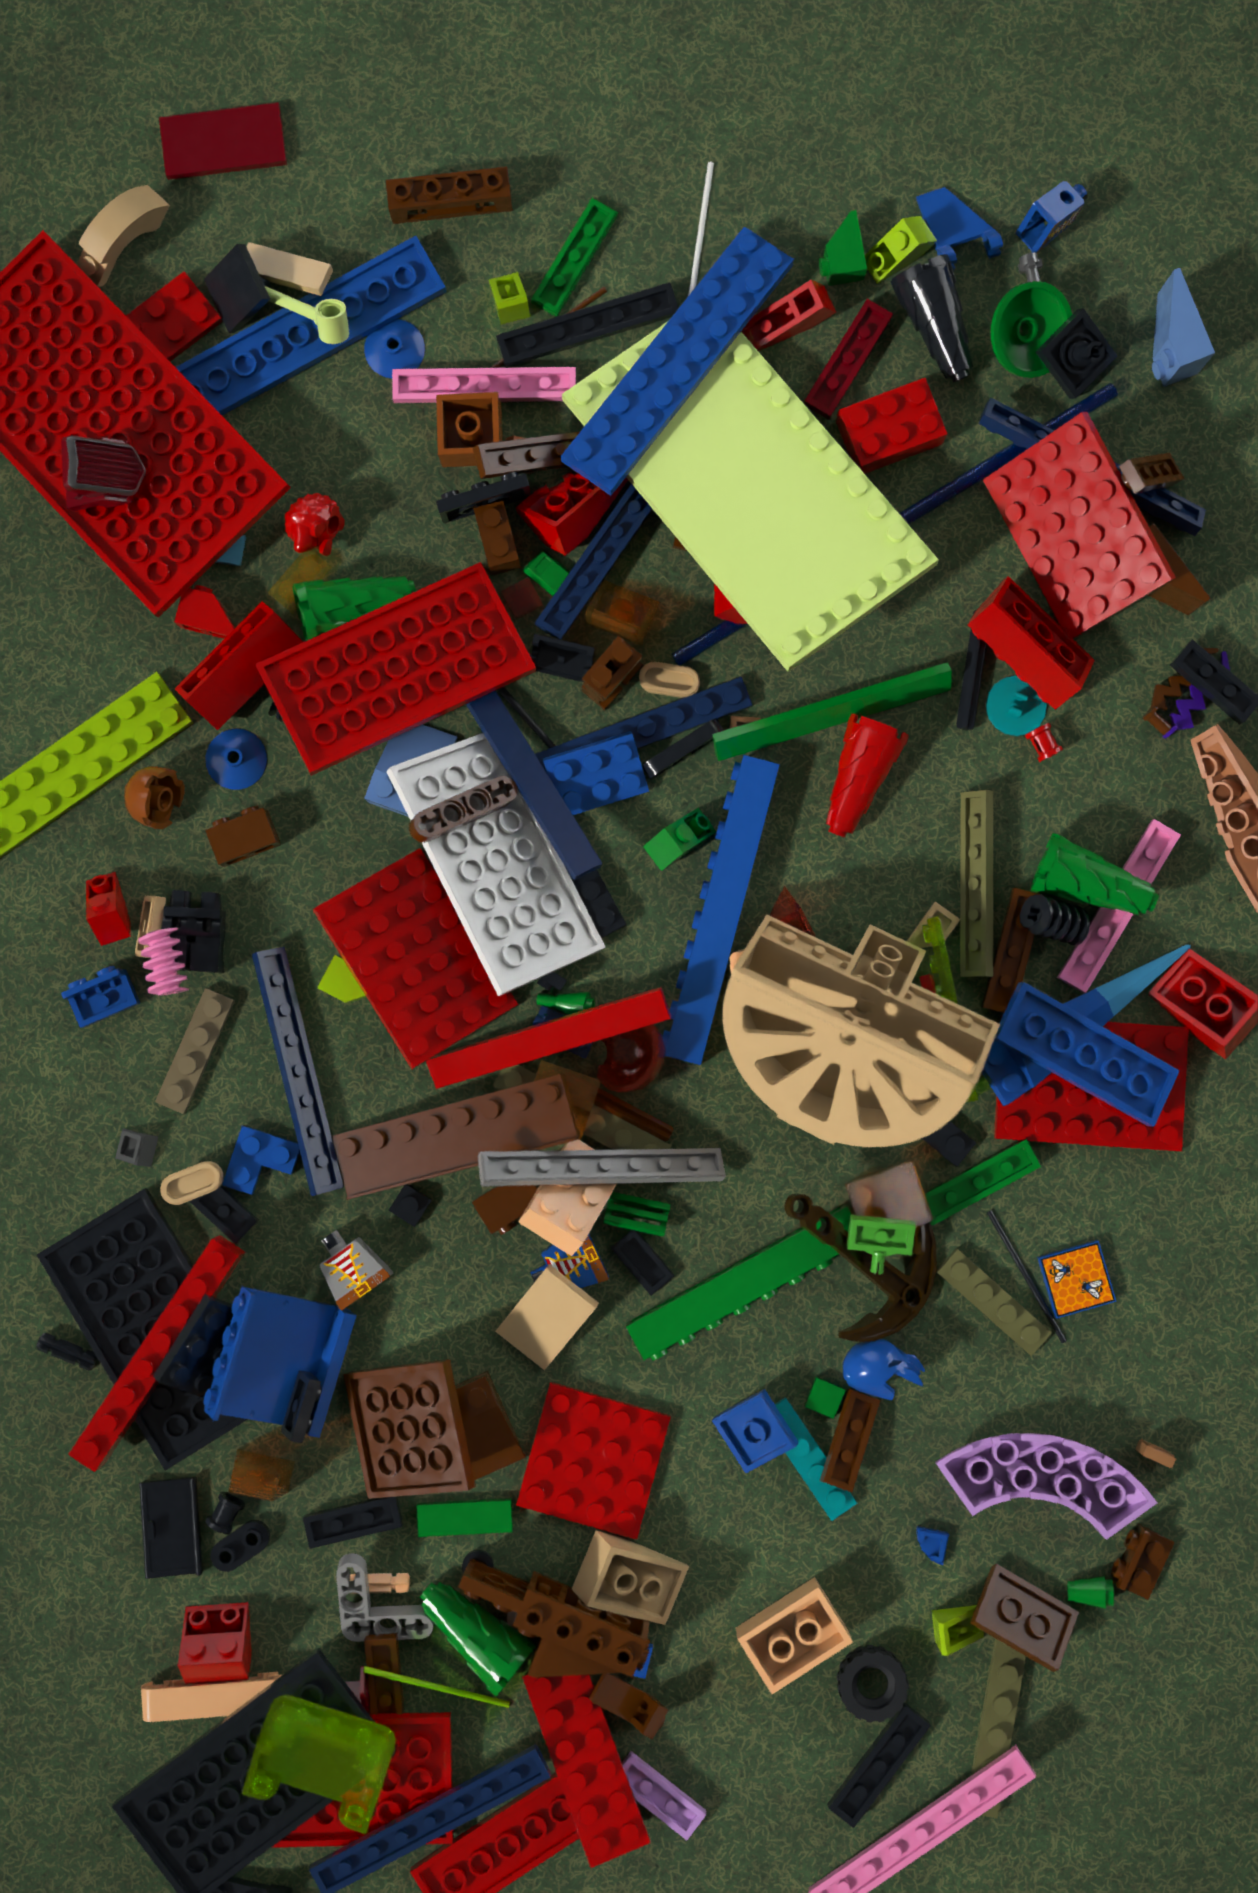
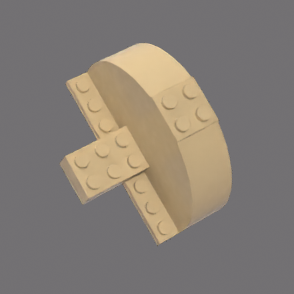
M769 915L765 916L735 964L723 1004V1027L728 1049L737 1069L749 1087L768 1107L777 1113V1118L833 1145L836 1142L861 1147L895 1146L916 1141L943 1127L960 1111L977 1084L1000 1024L912 983L926 953V950L870 924L854 955Z

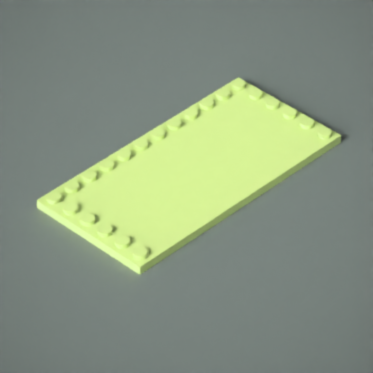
M667 322L562 393L563 402L583 426L588 423ZM742 332L739 333L626 476L788 672L938 564L939 559Z

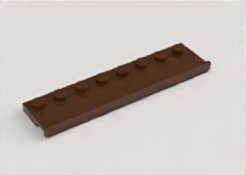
M559 1074L333 1135L332 1139L347 1193L346 1199L479 1166L478 1155L480 1152L537 1151L580 1139L579 1136L581 1134L575 1123L574 1108L565 1074Z

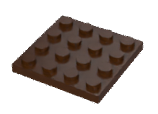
M450 1359L357 1370L343 1374L368 1499L468 1491L476 1487Z

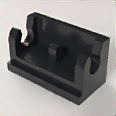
M534 634L532 641L533 649L530 657L536 666V672L584 683L582 677L593 666L595 658L594 647Z

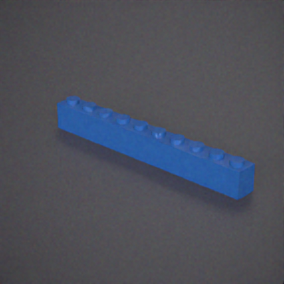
M743 755L741 763L735 761L731 780H735L736 784L733 792L727 791L723 809L728 810L726 822L719 821L715 839L721 841L718 852L711 851L707 869L713 870L710 882L705 880L703 882L699 897L705 900L702 912L696 910L691 927L697 929L694 941L688 940L683 957L689 959L687 970H680L676 988L681 989L679 1000H672L670 1007L671 1019H673L671 1031L664 1030L660 1048L665 1049L664 1056L698 1065L702 1063L780 764Z

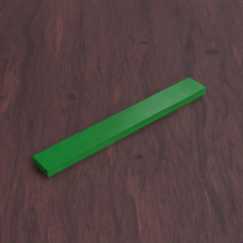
M948 662L714 733L712 736L715 755L719 762L846 723L851 713L858 715L859 719L861 716H869L950 691L952 670Z

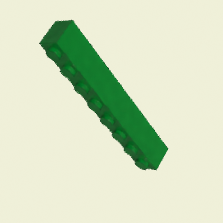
M843 1204L830 1211L829 1214L841 1222L844 1229L849 1232L850 1215L852 1214L849 1208ZM820 1219L816 1223L817 1230L821 1227ZM801 1227L626 1322V1328L643 1360L649 1357L652 1361L657 1360L669 1352L667 1349L669 1346L677 1342L682 1346L696 1338L695 1332L706 1327L707 1331L716 1328L724 1322L723 1317L732 1312L736 1316L751 1308L750 1302L761 1297L762 1301L773 1297L779 1292L778 1287L787 1282L791 1286L806 1278L805 1272L814 1267L817 1271L828 1267L834 1262L832 1258L839 1253L830 1245L821 1243Z

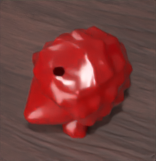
M317 492L314 494L308 493L304 498L300 497L297 499V502L291 504L289 511L285 513V531L287 536L294 542V550L296 552L304 553L316 548L324 556L331 554L332 540L338 531L344 528L345 519L341 515L336 501L331 500L329 496Z

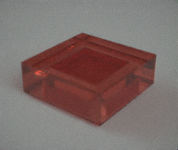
M529 577L501 591L516 620L543 606Z

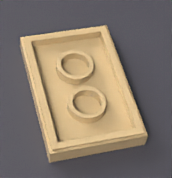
M549 1264L495 1332L545 1370L599 1303Z

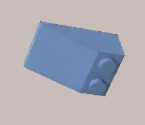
M1180 268L1172 272L1158 292L1152 371L1157 380L1161 379L1164 387L1198 374L1215 354Z
M422 724L388 740L374 770L364 799L370 804L409 817L386 771L391 766L454 744L458 737Z

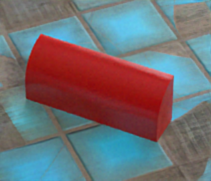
M262 601L175 690L216 730H219L264 685L255 664L301 644L303 641Z

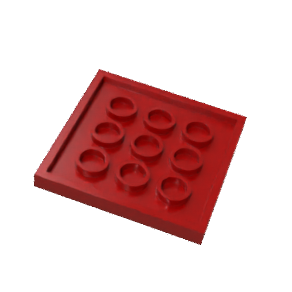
M550 1382L516 1506L637 1540L671 1416Z

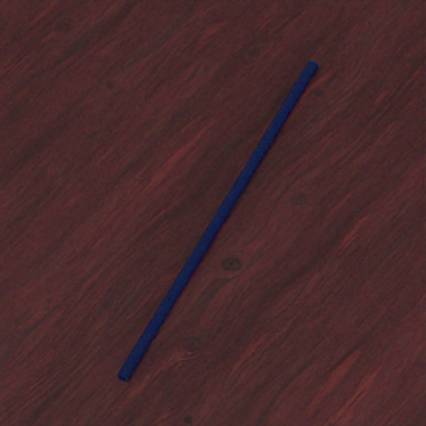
M1111 383L1107 384L1043 425L1055 431L1081 412L1087 411L1090 414L1118 396L1115 386ZM1014 443L1010 444L899 514L910 525L991 475L1027 449L1019 447ZM725 620L671 653L677 665L681 666L748 624H736Z

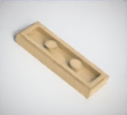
M250 242L247 245V249L261 278L275 284L322 296L333 272L331 264Z

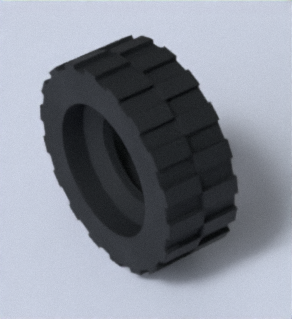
M867 1645V1647L861 1648L860 1646L855 1648V1651L849 1652L846 1655V1659L839 1665L840 1670L837 1672V1687L842 1702L845 1704L846 1709L860 1720L864 1719L870 1723L878 1721L879 1723L887 1718L891 1719L898 1710L900 1711L903 1708V1703L908 1697L907 1689H909V1683L902 1663L896 1658L894 1653L885 1650L882 1646L874 1647L873 1645ZM871 1667L882 1670L888 1679L885 1693L874 1699L863 1696L857 1688L859 1674Z

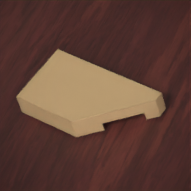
M935 901L909 936L907 942L920 948L943 945L961 919Z

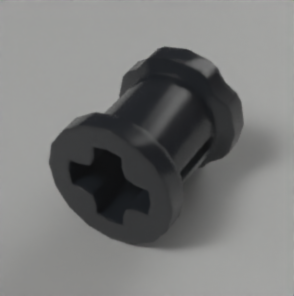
M223 1491L218 1496L220 1501L213 1514L209 1515L205 1522L213 1530L228 1535L233 1530L231 1525L239 1510L244 1509L246 1504L236 1496Z

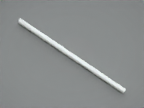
M708 162L689 295L695 289L714 168L713 162Z

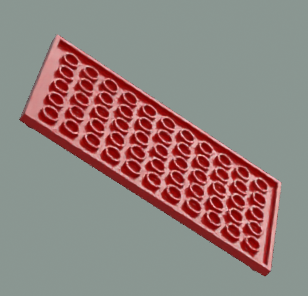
M44 230L0 272V452L143 604L159 618L291 487ZM67 436L92 439L103 437L129 441V444L137 451L146 469L145 476L137 492L131 496L132 503L112 508L95 506L78 511L68 509L66 489L63 486L62 438Z

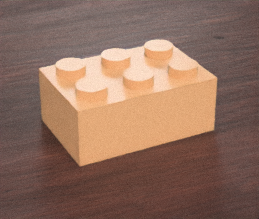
M578 1139L566 1143L561 1150L594 1149ZM617 1183L540 1185L518 1223L572 1256L584 1243Z
M815 1577L735 1628L739 1643L771 1694H774L853 1643L847 1627Z

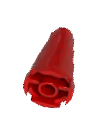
M851 713L847 722L848 725L843 739L845 743L839 760L838 774L829 799L831 804L825 823L830 825L828 832L844 838L847 832L853 834L863 814L867 813L879 786L886 779L893 763L897 761L909 738L908 734L902 732L898 739V729L861 716L859 723H857L858 715Z

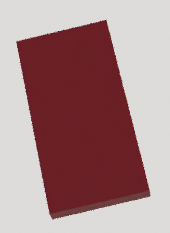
M279 102L159 117L165 175L168 180L287 165Z

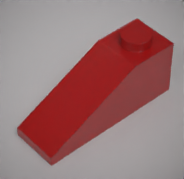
M809 280L753 316L741 332L760 351L813 328L837 312L825 286L814 280Z

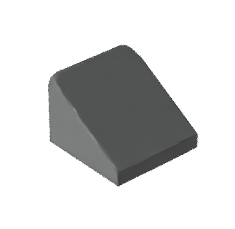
M123 1128L115 1159L137 1166L151 1167L159 1137Z

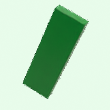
M512 1498L418 1503V1537L513 1532Z

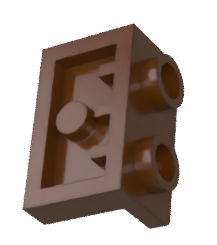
M1137 1524L1136 1529H1131L1125 1538L1124 1546L1126 1550L1122 1559H1116L1112 1566L1111 1575L1113 1576V1583L1121 1590L1127 1589L1148 1600L1175 1542Z

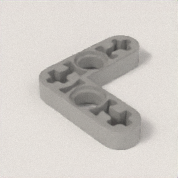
M354 1553L341 1557L338 1563L336 1578L341 1630L347 1639L359 1642L364 1641L366 1636L372 1634L398 1633V1640L422 1639L431 1634L434 1623L424 1613V1608L421 1605L371 1607L365 1559ZM347 1567H353L354 1572H356L354 1581H350V1570ZM355 1592L360 1594L363 1599L360 1602L354 1603L348 1601L346 1595ZM390 1618L397 1625L393 1628H385L380 1624V1621ZM403 1619H406V1627H402ZM416 1619H422L424 1625L418 1626ZM370 1620H374L373 1629L370 1628V1627H371V1622H370ZM352 1622H358L361 1628H355V1624Z

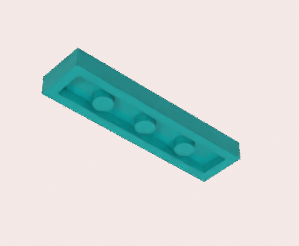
M784 1397L775 1406L799 1442L795 1448L785 1453L830 1520L833 1521L858 1503L849 1491L820 1481L827 1457L787 1398Z

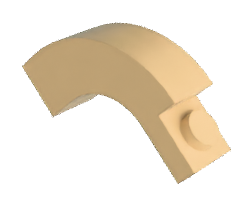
M148 185L135 187L123 192L109 202L85 230L78 243L83 248L77 266L98 287L103 286L107 282L123 249L137 236L146 232L156 231L160 227L170 205Z

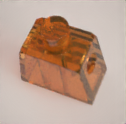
M237 1449L229 1492L274 1501L289 1492L295 1461Z

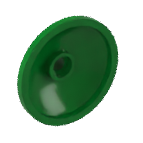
M1025 282L1012 288L999 302L991 323V343L997 360L1011 374L1019 377L1035 378L1050 372L1035 351L1072 315L1070 305L1059 289L1046 282ZM1020 325H1022L1023 327V333L1021 335L1019 332Z

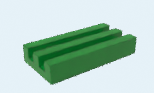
M612 1192L607 1202L603 1224L664 1237L671 1204ZM614 1202H615V1203H619V1204H624V1205L633 1206V1207H638V1208H642V1209L652 1210V1211H656V1212H661L662 1214H658V1213H654V1212H649V1211H645V1210H640V1209H635V1208H631V1207H626V1206H622V1205H617V1204H614ZM612 1212L629 1215L634 1218H643L652 1221L660 1222V1226L635 1221L631 1219H626L622 1217L612 1216L611 1214Z

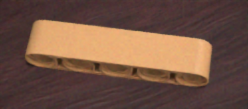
M278 1672L257 1673L258 1676L249 1677V1680L188 1685H185L183 1679L163 1681V1684L153 1685V1682H147L141 1686L143 1720L146 1722L229 1716L283 1674L278 1675Z

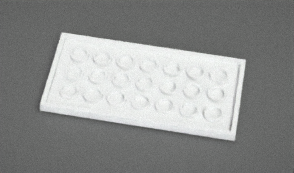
M484 733L391 766L386 771L410 820L420 811L498 776L511 778ZM498 788L491 794V797L493 799L500 794L506 795L507 791L506 789ZM519 790L516 798L506 807L432 841L422 842L498 997L605 948L565 865ZM477 796L470 797V805L476 810H483L484 804L481 798ZM444 808L443 813L447 820L451 822L458 821V814L454 809ZM436 819L427 824L421 822L419 828L421 830H429L437 823Z

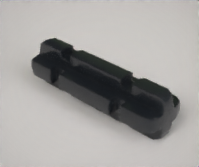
M43 1333L38 1339L37 1350L46 1354L52 1352V1356L73 1365L79 1363V1367L85 1370H92L98 1361L93 1351L87 1349L85 1352L83 1347L61 1338L59 1341L55 1340L56 1336L49 1333Z

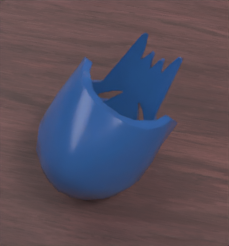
M884 1339L856 1343L847 1352L842 1362L843 1377L850 1387L879 1398L893 1400L895 1390L886 1384V1381L894 1374L919 1386L923 1385L919 1375L921 1374L920 1371L925 1372V1369L915 1355L905 1354Z

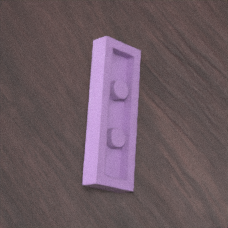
M630 1751L622 1764L636 1801L684 1839L688 1840L706 1816V1810Z

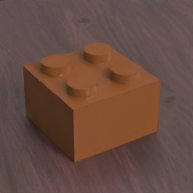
M498 392L436 395L438 457L442 467L477 466L472 448L478 444L503 441L502 406Z

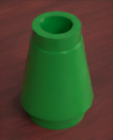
M1105 1576L1067 1581L1068 1601L1106 1609V1606H1114L1113 1579H1105Z

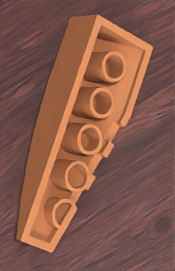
M1219 724L1190 741L1201 777L1205 779L1209 790L1207 797L1210 806L1214 807L1216 813L1218 833L1223 836L1229 849L1224 851L1227 862L1258 913V773Z

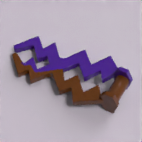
M1203 648L1210 655L1219 651L1218 648ZM1223 651L1221 652V664L1230 671L1227 653ZM1183 676L1168 677L1169 686L1156 684L1150 710L1142 717L1144 721L1147 720L1162 734L1164 739L1168 738L1174 731L1194 728L1190 710L1206 709L1203 694ZM1180 685L1189 686L1191 700H1176L1179 714H1170L1173 724L1170 725L1156 711L1167 710L1164 696L1180 697L1182 696Z

